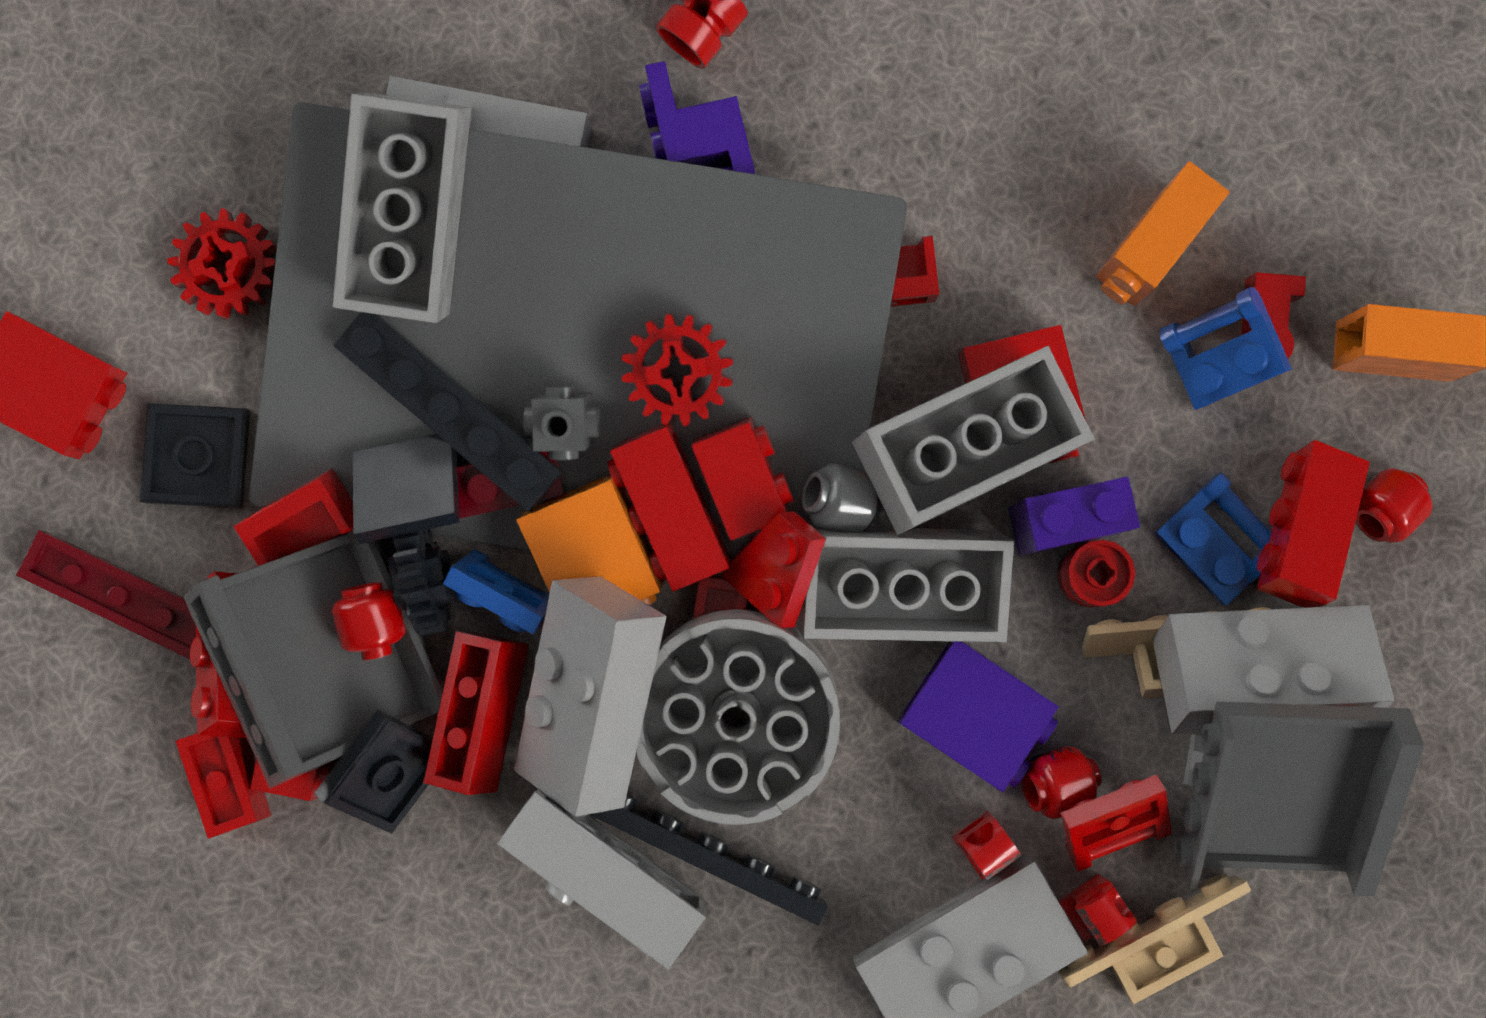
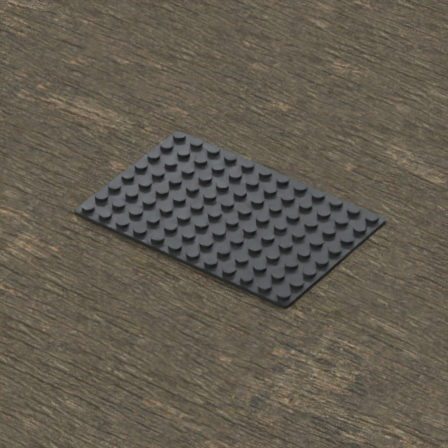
M300 102L294 106L292 111L249 494L250 501L259 507H265L331 468L334 469L353 500V452L436 434L333 346L360 313L359 311L333 308L350 117L349 109ZM469 129L450 315L438 323L385 315L380 316L532 445L533 438H526L524 433L525 407H532L531 399L540 393H545V386L576 385L577 393L592 392V406H598L600 412L599 437H593V443L586 451H579V458L559 460L560 468L564 471L562 476L566 492L609 475L607 461L613 459L610 450L615 444L662 425L661 411L655 409L648 417L642 414L647 404L643 398L630 402L628 397L637 389L635 382H622L621 376L629 371H633V365L624 362L622 356L624 353H636L638 350L630 340L632 335L639 334L647 338L649 334L645 323L652 319L660 328L665 327V315L668 313H673L678 325H683L686 316L693 314L695 319L694 328L699 330L708 322L712 323L713 328L709 335L711 340L715 341L724 337L727 340L725 346L719 350L721 357L728 356L734 358V364L722 370V374L733 378L732 386L718 387L717 390L723 395L725 401L721 406L709 401L707 406L709 407L710 416L704 420L694 411L691 412L689 426L682 425L679 415H673L670 421L732 561L764 528L730 540L691 445L694 439L748 417H752L756 428L764 425L775 450V454L768 456L774 474L777 475L782 472L785 474L794 497V501L787 504L789 512H796L810 525H813V523L810 521L807 511H805L802 504L803 489L810 475L818 472L822 467L830 463L863 471V464L852 442L864 431L870 429L907 204L900 197ZM683 336L687 348L697 355H708L705 348L699 342L690 337ZM662 338L651 346L646 355L644 365L657 362L662 356ZM676 353L673 354V362L665 368L666 374H674L676 376L677 382H680V387L683 384V377L687 372L691 371L690 364H681ZM712 375L696 379L692 385L693 400L700 397L708 389ZM658 384L649 385L658 397L672 402L668 391ZM560 416L552 417V431L554 433H566L567 422L564 418ZM457 452V466L470 463ZM624 487L623 489L627 495V498L631 506H633V502L629 496V493L626 487ZM549 499L541 500V501H539V503H542V502L547 501V500H549ZM521 505L461 518L460 523L431 529L432 535L530 550L516 520L525 510ZM645 533L644 536L651 549V552H654L647 534ZM723 571L709 576L710 578L726 580L722 577Z

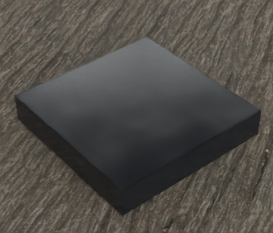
M147 403L140 502L243 509L250 410L247 408Z
M437 434L353 452V535L359 544L460 523L457 452Z
M377 710L314 794L322 803L392 834L429 785L423 782L433 738Z

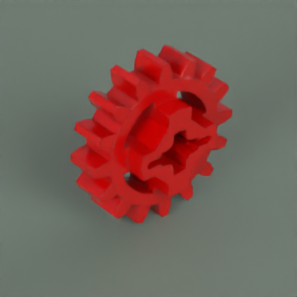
M226 208L220 209L218 220H214L204 211L200 213L201 226L196 228L192 224L185 222L183 227L189 236L185 241L173 238L171 242L180 250L179 256L167 258V264L180 271V273L170 278L171 284L177 288H186L180 298L189 305L197 302L196 310L204 315L209 316L215 308L217 316L222 319H229L231 308H235L238 313L245 317L249 315L247 303L253 300L263 306L266 301L260 292L263 288L273 289V281L268 276L269 272L275 271L276 260L269 258V256L277 251V244L272 240H264L268 234L267 229L260 223L252 226V219L243 212L234 221L232 213ZM225 234H237L245 237L249 242L238 241L232 244ZM222 252L231 258L226 262V275L217 270V268L222 266ZM254 268V272L247 284H245L251 269ZM216 283L219 289L224 292V295L207 293L201 286H210Z
M668 313L665 315V327L660 328L651 319L645 323L649 334L647 338L639 334H634L630 338L633 345L638 348L637 352L624 353L622 356L624 362L633 365V371H629L621 376L622 382H635L637 389L628 397L630 402L643 398L647 404L642 414L648 417L655 409L661 411L662 425L667 426L673 415H679L682 425L689 426L691 412L694 411L704 420L710 416L707 403L711 401L721 406L725 401L723 395L717 390L718 387H731L733 383V378L722 374L723 368L734 364L733 357H721L719 350L727 343L726 338L712 341L709 335L713 324L710 322L700 330L694 328L695 319L693 314H688L683 321V325H678L673 313ZM683 336L690 337L699 342L705 348L708 355H697L687 348ZM662 338V356L657 362L644 365L649 349L656 341ZM674 353H676V356H679L681 364H690L691 371L687 372L683 377L681 387L674 374H666L665 368L673 362ZM712 375L708 389L700 397L693 400L692 385L696 379ZM658 384L668 391L672 402L658 397L649 385Z

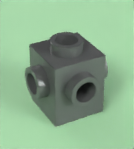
M576 385L545 386V393H540L531 399L532 407H525V437L533 438V451H548V459L550 460L579 458V451H586L593 443V437H599V407L592 406V392L577 393ZM553 416H560L567 422L566 433H554L552 431Z

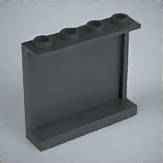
M353 530L346 535L222 580L217 575L200 581L183 596L269 788L342 757L377 710L409 726L439 712L445 683L440 674L433 670L425 653L424 637L420 636L419 631L415 632L411 620L407 617L406 609H402L406 633L400 641L391 644L392 654L377 659L362 660L360 652L345 651L339 644L332 607L339 599H342V590L372 582H382L383 589L394 590L392 579L383 561L384 553L379 540L359 544L353 535Z
M1216 702L1211 723H1205L1202 730V749L1204 753L1202 763L1196 762L1193 768V789L1195 793L1193 800H1187L1184 807L1185 835L1184 837L1177 838L1175 847L1176 864L1178 868L1185 869L1189 890H1197L1203 867L1346 872L1354 896H1375L1424 748L1423 740L1410 708Z

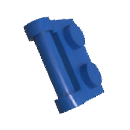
M1249 287L1237 293L1235 300L1181 325L1173 322L1160 329L1161 341L1165 349L1172 355L1195 410L1292 370L1263 300L1254 287ZM1245 318L1248 320L1252 331L1196 356L1194 355L1189 342Z
M1219 472L1159 527L1154 534L1222 606H1227L1261 574L1257 570V561L1263 547L1269 543L1271 531L1229 488L1232 484L1231 481L1222 472ZM1213 500L1260 549L1251 559L1204 510Z
M474 549L451 567L443 585L454 590L455 596L463 603L473 607H485L499 615L500 621L505 626L517 632L528 631L534 635L544 624L549 591L544 593L488 562L489 556L477 549Z

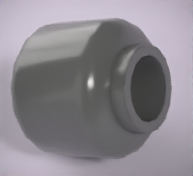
M830 463L822 467L818 472L811 474L805 483L802 493L803 508L807 511L810 521L814 526L830 531L861 533L871 523L876 521L882 508V503L867 472L839 464Z

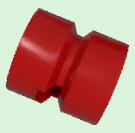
M683 0L682 5H672L655 25V28L662 40L671 49L693 66L704 69L722 48L720 37L732 36L748 16V11L741 0Z
M1101 539L1077 545L1066 552L1059 563L1057 578L1059 588L1065 597L1074 604L1088 608L1116 604L1127 596L1134 584L1135 568L1133 560L1126 549L1115 542Z

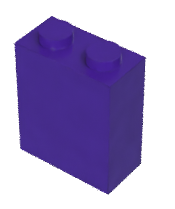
M1129 476L1026 498L1008 507L1019 556L1114 536L1141 528Z
M949 641L896 722L997 790L1004 792L1008 785L1015 788L1025 776L1030 767V762L1025 758L1035 743L1043 745L1055 730L1058 720L1053 716L1059 706L962 641Z

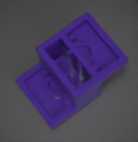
M665 61L645 65L648 82L639 84V90L648 129L658 127L657 132L650 133L656 159L755 174L737 96L677 110Z

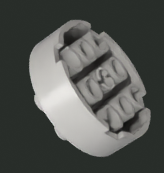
M743 609L722 610L692 619L673 631L660 644L636 751L638 760L642 768H645L650 778L661 790V794L675 806L695 817L720 824L744 825L766 821L782 815V811L793 806L806 795L809 796L825 777L835 756L839 741L840 711L833 675L824 657L812 641L804 639L795 627L784 629L777 626L761 612ZM741 706L749 714L751 720L744 726L734 727L722 719V714L731 707Z

